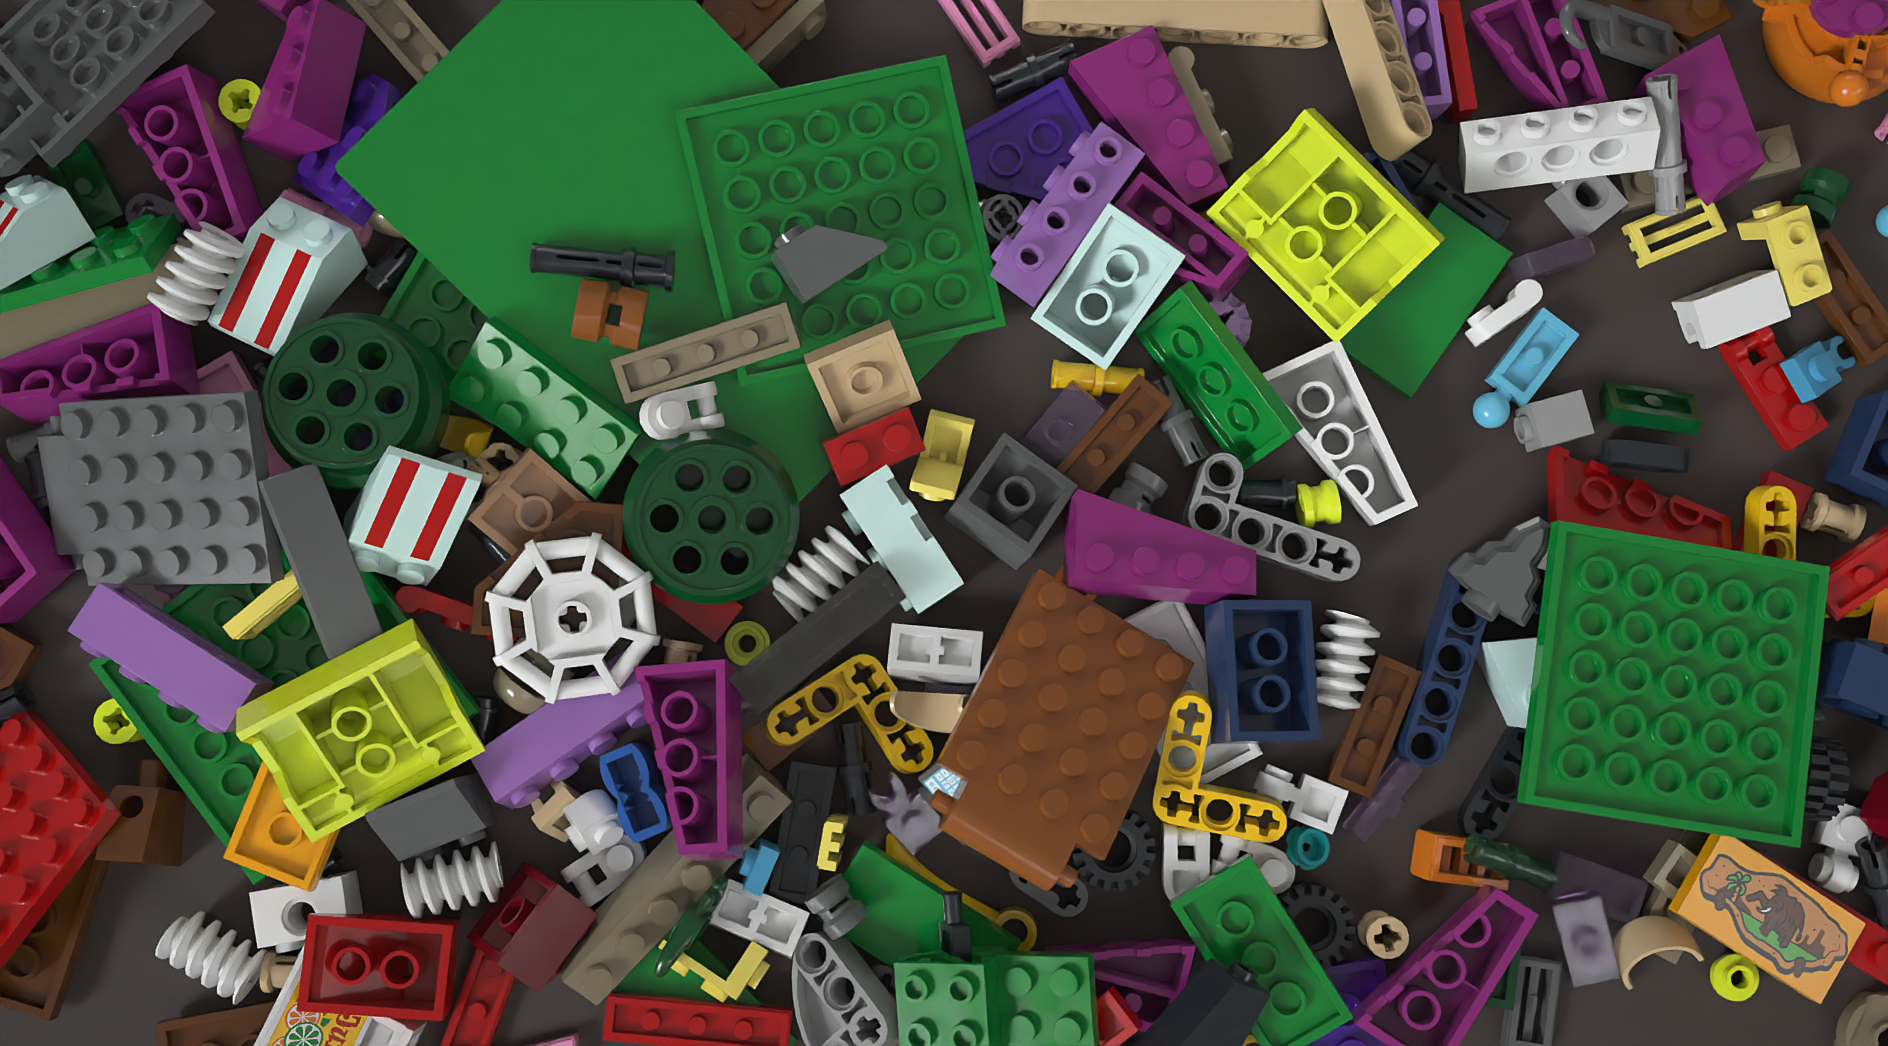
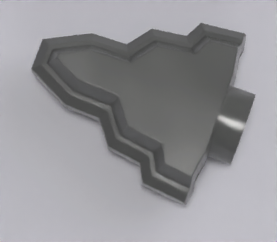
M1537 516L1513 527L1502 541H1488L1475 553H1462L1448 568L1449 572L1458 582L1467 589L1461 601L1469 609L1486 620L1493 622L1497 615L1501 614L1522 627L1526 626L1537 607L1533 599V595L1541 582L1537 566L1548 551L1551 525Z

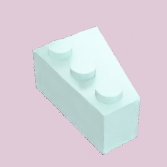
M887 464L840 494V497L848 507L846 511L841 513L856 536L864 531L872 543L873 547L866 552L881 574L889 569L897 581L898 585L891 590L905 611L914 607L917 613L921 614L964 585V582L942 548L918 515L914 505L898 485Z
M1537 637L1484 641L1479 644L1476 658L1507 726L1526 728Z

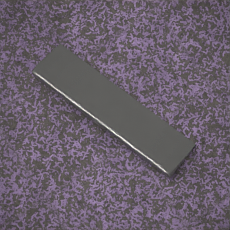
M309 463L258 481L261 494L328 659L338 657L383 634V629L318 466Z

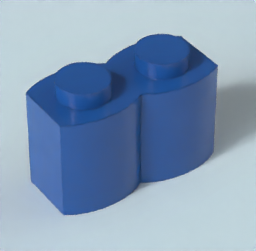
M637 741L600 757L601 776L609 792L618 799V817L627 836L637 843L671 828L672 822L665 797L667 791L658 783V766L649 747L644 742Z

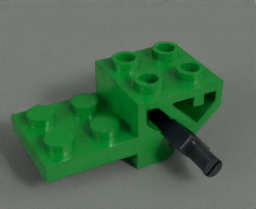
M960 891L942 893L944 921L939 922L941 950L906 955L894 962L900 1046H1100L1093 953L1009 951V946L971 947L970 927L967 922L963 921L962 892Z

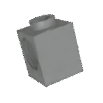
M1606 175L1552 182V185L1557 190L1544 200L1577 241L1595 231L1629 203ZM1576 190H1581L1587 194L1590 200L1589 207L1579 203L1576 198Z
M1582 389L1529 403L1515 409V434L1519 442L1525 444L1527 452L1572 441L1595 433Z

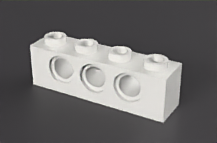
M1652 97L1460 122L1458 162L1464 193L1654 169L1661 129Z

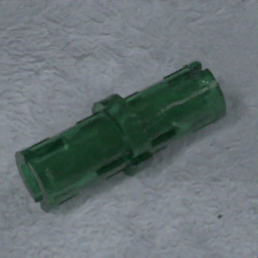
M1476 833L1471 834L1465 841L1463 852H1466L1463 855L1465 861L1495 871L1499 878L1508 881H1514V879L1521 880L1542 890L1550 889L1556 882L1557 872L1550 871L1557 869L1555 863L1529 855L1521 846L1513 843H1507V845L1500 844Z

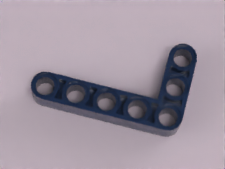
M1462 553L1451 559L1447 567L1416 669L1422 673L1393 744L1395 753L1401 760L1416 766H1434L1443 759L1447 751L1487 622L1486 619L1473 612L1461 601L1467 589L1448 570ZM1538 568L1541 582L1533 595L1537 607L1532 615L1540 618L1545 570ZM1457 603L1463 604L1468 611V620L1462 627L1456 625L1452 618V610ZM1445 646L1450 647L1455 655V662L1447 671L1441 667L1438 660L1439 652ZM1435 689L1440 694L1442 702L1439 710L1431 714L1425 707V697L1429 691ZM1423 733L1428 740V749L1421 757H1416L1411 750V741L1414 736Z

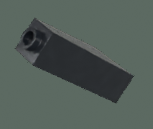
M1210 958L1133 1046H1242L1271 994L1256 981L1258 977L1257 972L1238 960H1233L1231 964H1227Z

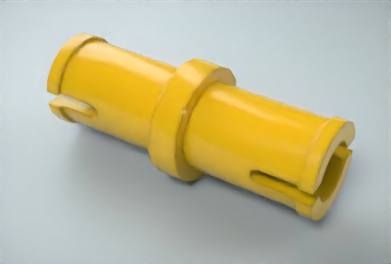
M1054 360L1051 372V388L1090 391L1092 396H1101L1102 392L1121 394L1138 373L1144 377V369L1108 366L1105 371L1094 362L1093 364Z

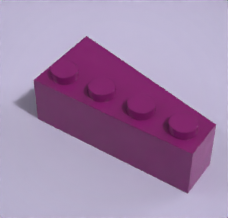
M185 64L141 84L140 88L133 94H130L114 111L120 114L129 126L127 131L135 143L144 149L154 164L152 166L160 181L167 184L175 196L174 202L193 231L201 232L203 228L198 222H206L223 230L243 244L250 227L264 213L231 121L221 113L218 97L220 90L216 79Z
M1080 489L1076 490L1065 505L1063 583L1080 594L1211 605L1222 600H1251L1256 596V550Z
M726 659L633 667L637 683L641 685L645 701L643 708L647 723L651 726L656 746L654 753L658 769L662 771L667 790L665 797L679 854L695 861L743 858L741 671Z

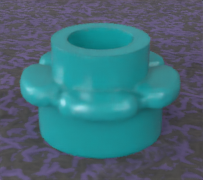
M1304 824L1302 828L1294 827L1286 837V842L1288 843L1286 855L1288 860L1294 866L1300 865L1303 870L1315 869L1325 862L1329 855L1330 845L1328 838L1315 827ZM1304 843L1307 844V851H1304L1302 848Z

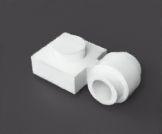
M1267 764L1264 772L1259 771L1253 787L1257 789L1256 794L1270 796L1277 799L1281 804L1283 800L1286 802L1290 800L1291 803L1286 816L1333 834L1349 791L1304 773L1301 774L1297 787H1294L1295 785L1290 783L1293 776L1292 773Z
M1845 803L1844 806L1838 805L1840 813L1836 817L1832 816L1831 821L1817 822L1811 842L1825 846L1826 851L1825 853L1814 855L1808 867L1809 878L1814 880L1818 887L1835 893L1850 892L1856 886L1859 879V869L1848 859V855L1859 858L1855 850V843L1865 837H1868L1870 842L1873 832L1859 818L1862 809Z

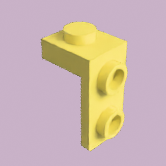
M1781 201L1771 202L1753 209L1754 217L1737 223L1741 240L1766 239L1788 306H1797L1832 290L1831 281L1807 205L1782 207Z
M931 409L923 440L926 450L920 453L911 478L910 490L919 492L921 497L931 501L955 499L975 422L974 419Z
M663 939L658 948L662 950L667 941ZM752 940L726 981L685 953L678 958L671 968L684 977L691 969L705 979L700 988L724 1003L728 995L737 1001L747 985L755 989L769 969L770 964L764 961L768 951Z

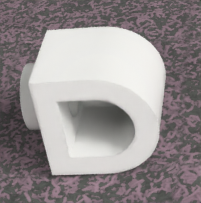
M604 790L589 791L562 809L571 824L564 831L579 852L587 848L594 856L604 848L615 845L623 836L624 830L619 821L617 805Z

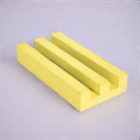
M1698 195L1685 200L1686 211L1702 204L1705 212L1643 237L1641 229L1672 216H1659L1653 213L1623 226L1621 229L1624 235H1629L1632 241L1629 243L1631 251H1636L1639 257L1636 260L1638 267H1644L1727 232L1715 203L1706 206ZM1706 221H1709L1712 226L1708 230L1652 253L1648 248V245Z
M292 569L284 575L283 580L275 582L222 626L232 639L255 638L303 598Z
M833 812L825 821L817 862L819 869L836 871L842 857L840 849L846 834L842 832L847 826L848 815Z

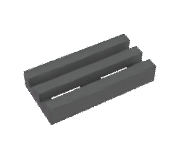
M1520 954L1514 1010L1504 1009L1500 1045L1552 1046L1562 970L1561 961ZM1525 966H1528L1519 1039H1516ZM1540 969H1546L1537 1042H1533L1531 1039L1537 1008Z

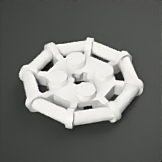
M593 532L592 536L535 542L533 539L524 544L525 550L493 590H487L484 600L489 602L496 654L492 658L497 667L502 665L543 695L547 703L554 704L555 700L611 693L612 696L622 692L620 687L634 671L633 667H637L653 646H658L661 636L656 631L650 582L654 579L650 571L644 572L601 539L602 534ZM586 555L582 570L553 573L546 561ZM595 558L627 581V583L613 589L604 580L593 574L592 568ZM537 567L544 580L528 600L513 597L512 595L532 570ZM633 592L637 629L629 628L622 624L619 599ZM568 606H576L578 612L586 613L587 621L580 623L578 631H571L569 624L560 623V616L567 614ZM509 608L523 611L526 639L516 645L513 643ZM619 637L633 640L610 670L603 659L607 651ZM531 648L537 653H541L555 666L552 677L547 676L520 654ZM593 664L600 675L561 681L564 668Z

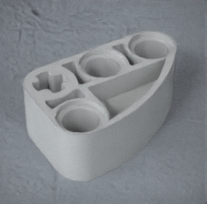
M825 931L805 934L799 938L793 952L792 992L796 1019L805 1045L896 1046L899 1043L897 1003L852 943L844 936L831 940ZM821 943L824 945L827 953L825 962L819 956V946ZM848 979L854 986L855 994L853 999L846 992Z

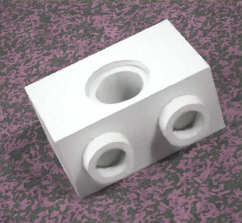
M356 870L332 874L326 878L321 876L316 890L312 892L283 883L267 886L249 893L257 948L275 945L276 953L303 948L307 929V921H305L301 912L304 902L310 904L314 908L315 913L363 914Z

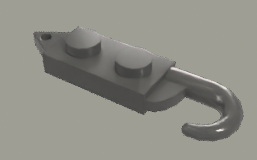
M1569 0L1563 4L1559 13V25L1565 39L1579 50H1585L1587 43L1579 37L1575 30L1574 16L1589 21L1590 31L1594 42L1600 49V54L1652 71L1688 52L1687 48L1673 35L1672 25L1613 4L1603 6L1589 0Z

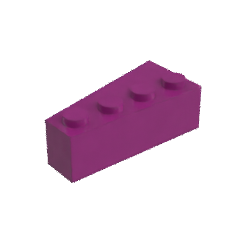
M1153 25L1070 61L1067 74L1069 83L1076 91L1079 90L1091 105V110L1101 122L1104 121L1108 127L1145 153L1139 165L1147 176L1194 212L1216 203L1222 197L1229 186Z
M153 303L0 359V406L31 424L50 420L49 416L61 415L59 403L200 394L190 325L170 317Z
M0 457V624L18 622L72 574L75 571V567L68 554L59 555L56 553L53 532L33 503H30L29 497Z
M1484 885L1352 1010L1354 1018L1351 1021L1387 1046H1459L1539 915L1498 888Z

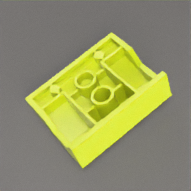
M1314 108L1304 109L1278 142L1259 161L1244 172L1206 212L1236 244L1249 253V257L1335 343L1343 338L1445 239Z
M413 618L237 708L236 735L240 741L252 744L272 773L282 801L312 843L364 816L365 813L383 806L485 751L483 743L438 659Z

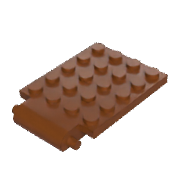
M1038 569L1032 575L935 763L961 778L953 796L938 788L929 801V806L943 813L938 828L1044 891L1051 889L1057 881L1070 888L1078 876V870L1067 865L1074 847L1079 848L1097 860L1106 859L1170 718L1172 704L1181 694L1194 662L1076 590L1068 588L1066 584L1043 570Z

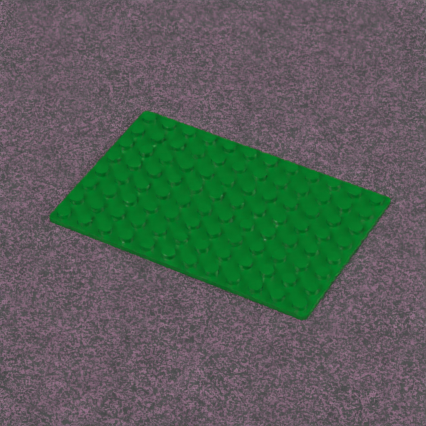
M502 0L338 160L336 170L342 178L488 319L494 316L498 317L641 425L639 412L642 404L648 397L625 404L610 362L611 359L635 352V350L612 346L607 337H603L598 343L572 338L574 312L583 277L539 272L531 273L530 253L532 243L620 253L623 252V248L628 249V246L636 247L637 252L666 255L668 250L676 251L672 293L665 292L663 287L635 285L633 287L649 291L638 350L724 323L674 111L779 90L781 88L695 0ZM589 278L608 282L612 291H618L622 287L618 280ZM611 304L607 324L619 326L623 306ZM963 336L903 349V354L915 384ZM732 369L668 390L672 391L715 381L718 392L717 395H714L718 413H723L725 426L716 429L730 430L748 436L776 456L793 482L798 503L831 471L819 441L836 434L837 431L810 371L740 387L736 369ZM696 399L687 401L691 419L700 417ZM643 431L629 455L640 465L653 449L666 440H657ZM694 464L681 466L675 475L677 484L685 490L698 488L704 477L702 470ZM732 466L726 470L723 476L725 487L734 492L744 490L750 482L749 471L743 466ZM717 506L705 507L698 516V522L708 531L720 529L726 519L724 511ZM756 507L750 510L746 516V526L754 532L765 531L772 522L771 512L763 507ZM731 547L727 549L736 558L747 556V553L741 548Z

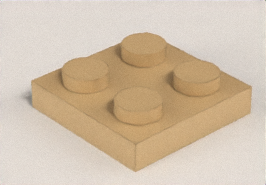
M890 320L803 355L838 434L922 400Z

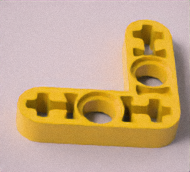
M1762 485L1750 491L1745 502L1744 552L1762 555L1763 546L1771 539L1777 545L1778 552L1776 558L1796 561L1797 506L1795 497L1789 489L1777 485ZM1775 501V510L1766 511V502ZM1765 526H1776V532L1765 531ZM1876 595L1844 617L1866 615L1873 608Z
M859 654L850 658L781 702L767 714L764 721L766 736L772 743L779 746H790L852 706H855L885 755L898 771L904 774L916 773L925 769L933 758L932 743L922 728L908 724L899 718L891 727H885L877 722L875 718L876 706L880 702L890 703L891 694L894 691H898L881 663L875 657L868 654ZM854 665H857L861 670L868 667L872 672V675L867 679L873 691L882 686L885 693L877 695L866 704L863 697L869 695L870 691L863 682L855 684L852 681L851 677L856 673ZM828 688L835 694L836 706L831 712L823 713L814 707L812 695L816 689ZM801 699L805 713L815 721V724L809 725L808 718L805 717L792 727L795 733L794 736L791 737L786 731L779 734L775 729V726L780 722L777 714L782 713L785 718L791 717L802 709L795 703V701ZM907 724L910 731L902 734V736L910 746L914 744L920 746L921 751L916 755L919 763L916 764L912 759L905 762L901 754L904 753L906 748L901 739L897 738L891 743L887 736L901 730Z
M1195 690L1181 692L1172 704L1170 718L1166 726L1153 793V809L1156 815L1166 823L1261 843H1271L1278 840L1287 828V818L1283 805L1277 799L1200 782L1212 721V708L1208 698L1203 693ZM1189 702L1196 703L1198 712L1204 714L1203 717H1195L1192 726V736L1201 735L1200 740L1183 734L1185 717L1178 710L1187 709ZM1176 730L1181 734L1172 735V732ZM1177 746H1187L1194 751L1196 759L1190 767L1178 768L1169 760L1170 751ZM1171 791L1180 792V800L1194 804V794L1202 795L1199 801V816L1192 815V805L1178 804L1176 810L1167 809V801L1162 800L1161 797L1169 798ZM1223 799L1231 804L1233 812L1228 819L1216 821L1207 815V805L1212 800ZM1240 804H1247V815L1257 817L1262 816L1264 810H1271L1274 820H1277V823L1269 822L1267 829H1261L1257 819L1244 816L1245 825H1237L1240 820Z

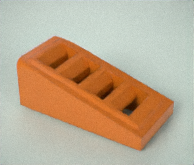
M1418 829L1415 834L1410 871L1413 875L1428 881L1477 887L1489 885L1498 889L1508 890L1515 845L1493 840L1482 842L1468 836ZM1452 847H1456L1453 861V869L1451 871L1449 870L1452 854ZM1471 849H1474L1471 874H1469ZM1488 851L1493 852L1490 877L1484 876Z

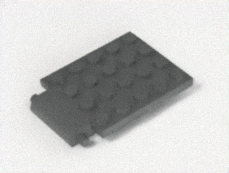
M30 0L0 29V177L18 173L37 153L54 168L60 161L69 156L75 147L97 126L104 123L109 114L130 94L136 92L141 84L160 65L168 61L186 40L196 31L203 28L207 20L216 12L205 0Z
M257 390L70 401L59 403L61 415L49 416L52 433L39 435L37 439L56 553L59 555L72 554L75 570H85L88 586H97L99 582L120 585L274 583L284 579L279 537L258 485V481L266 479L270 475Z

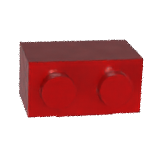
M902 407L819 441L836 483L841 486L868 476L886 464L889 467L926 450L909 407Z

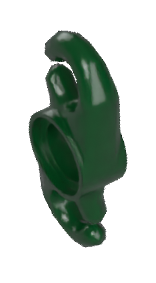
M726 874L718 875L697 902L692 901L683 912L655 963L654 974L656 977H664L686 949L690 950L699 940L726 892L729 880Z

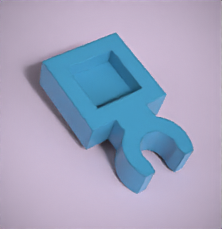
M1836 336L1824 342L1818 341L1805 346L1780 363L1782 370L1802 403L1819 397L1842 381L1838 372L1851 368L1855 364L1856 360L1853 356L1843 360L1837 353L1838 344L1844 341L1842 336Z
M763 838L755 840L754 848H747L738 869V873L744 875L742 879L743 890L760 897L780 854L777 844Z

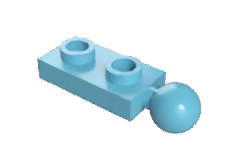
M1544 307L1537 310L1484 381L1496 390L1482 394L1476 399L1473 405V416L1476 422L1486 428H1496L1504 424L1510 415V400L1518 407L1526 405L1580 334Z

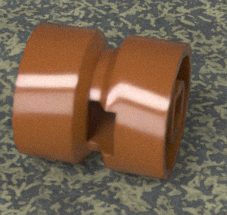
M583 277L574 312L572 338L598 343L603 337H607L612 346L638 351L649 291L622 286L618 291H612L608 282ZM611 304L623 306L619 326L607 324Z

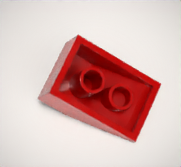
M310 913L307 921L297 1011L443 1021L452 1010L462 917L423 914L422 918L414 919L411 914Z

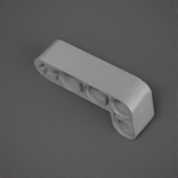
M1229 453L1214 454L1200 465L1183 512L1182 522L1184 526L1256 550V559L1323 582L1333 583L1347 580L1357 573L1361 558L1359 551L1350 542L1235 504L1244 472L1242 464L1235 456ZM1221 464L1227 468L1230 474V481L1227 486L1219 487L1212 483L1209 477L1211 465ZM1206 506L1213 510L1216 516V524L1213 529L1204 530L1197 525L1194 517L1198 507ZM1244 520L1251 521L1258 528L1259 537L1253 545L1244 543L1239 537L1238 528ZM1287 535L1295 536L1301 543V553L1296 559L1287 557L1282 550V541ZM1338 552L1337 559L1343 562V568L1332 571L1333 564L1320 558L1312 560L1315 553L1330 555Z

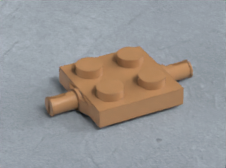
M527 448L510 467L501 472L494 468L480 454L473 460L486 471V474L472 462L466 468L469 471L482 474L481 481L487 485L482 499L467 514L466 518L511 556L577 501H590L530 448Z

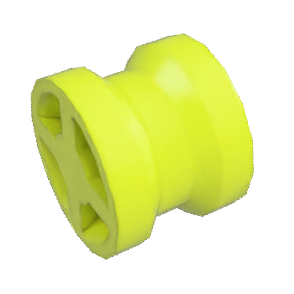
M235 79L227 83L222 88L218 97L221 113L245 131L261 89L255 83L246 79Z
M1333 479L1323 480L1318 486L1310 487L1306 483L1296 485L1295 511L1299 525L1312 528L1316 522L1325 521L1329 525L1340 523L1342 513L1341 502L1336 483Z
M114 698L103 702L97 708L94 715V728L96 734L103 741L110 744L138 742L144 739ZM117 721H120L122 723V728L119 726Z

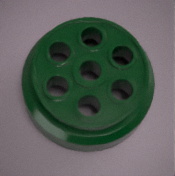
M341 313L318 319L306 325L281 346L271 361L264 378L261 394V412L266 433L277 453L292 468L309 463L316 465L327 487L359 493L365 487L369 476L389 445L432 458L447 430L450 415V394L445 374L432 352L410 331L389 319L377 315ZM338 343L339 353L337 357L329 363H322L321 353L323 349L330 344ZM378 350H386L387 359L384 365L379 369L369 370V357ZM306 379L308 383L306 394L298 400H292L290 395L292 386L296 382ZM348 386H355L356 396L354 401L348 406L339 407V393ZM394 393H403L404 403L401 409L395 413L387 414L385 411L387 398ZM323 422L325 426L323 438L315 444H309L307 440L308 430L314 424ZM371 429L373 432L371 445L365 450L357 451L354 445L355 437L360 431Z
M714 428L694 430L680 434L677 438L668 439L653 449L643 459L629 482L623 503L622 519L628 549L637 566L644 572L650 571L654 578L651 580L652 583L666 593L688 602L723 604L734 602L756 593L779 574L794 549L799 531L800 513L798 497L793 482L776 456L748 436L730 430ZM685 464H694L703 472V481L694 490H685L676 482V472ZM732 466H743L750 474L748 486L738 492L727 489L723 483V476L726 470ZM661 504L674 507L679 516L676 525L667 530L657 528L651 520L652 510ZM707 506L721 508L726 515L723 526L715 531H708L702 528L698 522V516L702 509ZM756 507L766 508L772 515L771 525L762 532L751 531L746 526L747 514ZM692 546L699 551L701 560L697 567L691 570H683L675 564L673 556L680 547ZM731 547L743 549L748 556L746 565L738 571L725 569L721 564V556L724 551Z

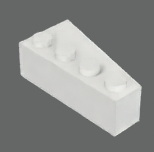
M1340 340L1337 343L1331 341L1262 373L1303 427L1294 436L1326 475L1335 481L1337 488L1368 526L1376 525L1418 506Z

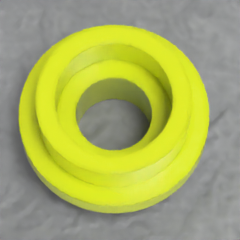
M743 621L735 624L728 631L725 638V650L728 657L734 663L741 666L759 664L766 658L770 650L769 634L763 626L756 622ZM746 635H751L756 640L755 649L749 653L744 652L740 646L741 639Z
M1729 953L1719 957L1712 964L1710 980L1714 990L1720 996L1731 1001H1743L1751 997L1757 990L1759 973L1754 963L1740 954ZM1740 970L1742 973L1741 981L1738 985L1733 986L1731 976L1735 971Z

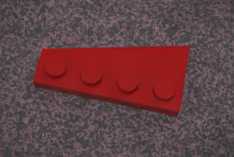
M1554 445L1547 453L1549 525H1551V522L1565 521L1732 550L1729 516L1678 495L1669 498L1656 493L1651 489V484L1637 478L1628 481L1608 473V466L1593 460L1584 463L1569 456V450Z

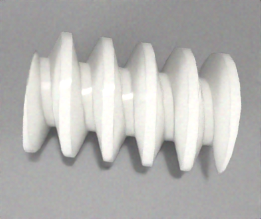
M202 221L198 222L203 228L201 232L185 229L183 233L193 243L192 248L176 245L174 248L184 259L183 263L167 260L165 267L175 275L174 279L160 276L156 279L155 282L166 291L165 294L149 292L147 298L165 314L194 326L199 325L198 321L208 318L210 311L206 305H213L218 301L219 295L215 289H224L228 280L223 273L230 274L235 272L237 264L232 257L241 258L246 253L245 246L236 238Z
M829 525L824 528L829 539L828 543L813 538L811 542L816 554L813 556L800 550L798 556L802 566L799 568L787 562L784 567L789 578L785 580L776 576L772 580L775 588L774 596L801 625L806 622L801 611L802 608L814 614L819 611L815 596L828 602L832 599L829 584L840 589L846 587L842 576L843 571L854 577L859 575L860 572L855 562L856 559L870 565L841 531Z
M1326 609V616L1336 623L1320 627V632L1331 639V641L1318 642L1315 645V649L1326 657V659L1315 660V670L1321 674V677H1316L1317 703L1343 710L1360 708L1361 703L1351 697L1350 692L1364 691L1366 686L1354 678L1355 674L1370 673L1371 670L1370 667L1359 659L1360 656L1375 655L1376 652L1364 641L1366 638H1379L1381 633L1369 625L1370 622L1364 618Z
M491 842L488 857L482 855L478 846H473L470 861L466 862L459 850H454L451 865L447 866L441 855L435 854L432 869L428 870L422 859L416 858L414 871L408 874L401 862L403 894L407 908L414 919L422 918L425 904L428 905L432 914L438 915L442 912L445 899L453 911H457L461 907L463 895H465L470 905L475 907L480 903L482 891H484L489 901L493 903L498 900L500 887L504 889L500 856L496 842Z
M202 910L190 919L184 915L179 917L160 939L155 956L161 960L170 957V965L176 969L185 967L186 975L192 979L202 975V985L207 988L218 985L217 994L223 998L233 995V1004L237 1005L250 992L258 980L262 959L268 951L263 948L253 957L248 956L252 941L246 939L235 948L232 945L237 932L233 929L223 937H217L222 924L218 920H215L204 929L201 926L206 913Z

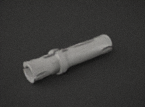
M1676 74L1655 75L1656 81H1654V77L1646 79L1647 95L1652 97L1661 129L1654 169L1649 170V176H1653L1655 214L1659 216L1677 215L1676 208H1678L1679 213L1686 211L1683 173L1687 171V160L1682 159L1677 94L1678 76Z

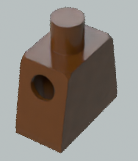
M140 760L136 786L115 785L112 788L110 800L122 814L99 842L95 860L135 865L180 867L186 795L184 792L166 789L168 770L161 761Z

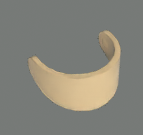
M894 691L890 697V710L896 717L913 726L935 732L951 733L970 695Z
M1656 915L1640 917L1625 924L1614 938L1612 947L1614 960L1628 990L1634 988L1629 976L1631 968L1642 958L1650 954L1665 950H1682L1692 953L1699 962L1705 960L1698 944L1686 927L1673 919Z

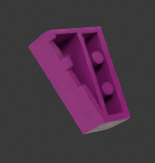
M312 0L302 6L295 7L288 17L286 32L242 139L288 162L302 158L308 152H317L339 143L367 23L327 0Z
M1499 0L1472 11L1465 28L1537 112L1609 102L1588 46L1585 50L1573 47L1565 39L1561 31L1559 13L1563 4L1569 0ZM1574 16L1575 30L1579 37L1585 41L1578 20Z
M1720 34L1646 74L1629 98L1648 97L1646 79L1649 77H1654V81H1656L1655 75L1676 74L1678 76L1677 94L1682 159L1687 160V171L1683 173V176L1706 206L1744 186L1766 161Z
M1142 171L1114 203V206L1186 255L1167 283L1181 287L1192 281L1202 295L1222 301L1250 268L1249 253Z
M1189 937L1044 946L1043 952L1093 953L1096 999L1114 986L1144 1024L1139 1030L1146 1031L1186 987L1196 945Z

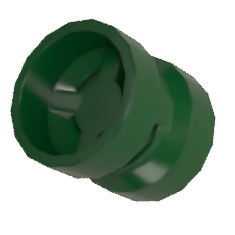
M1820 167L1810 168L1806 170L1800 182L1801 193L1792 198L1789 206L1807 205L1814 229H1828L1832 226L1837 216L1835 206L1837 203L1845 200L1851 188V183L1844 175L1836 171Z

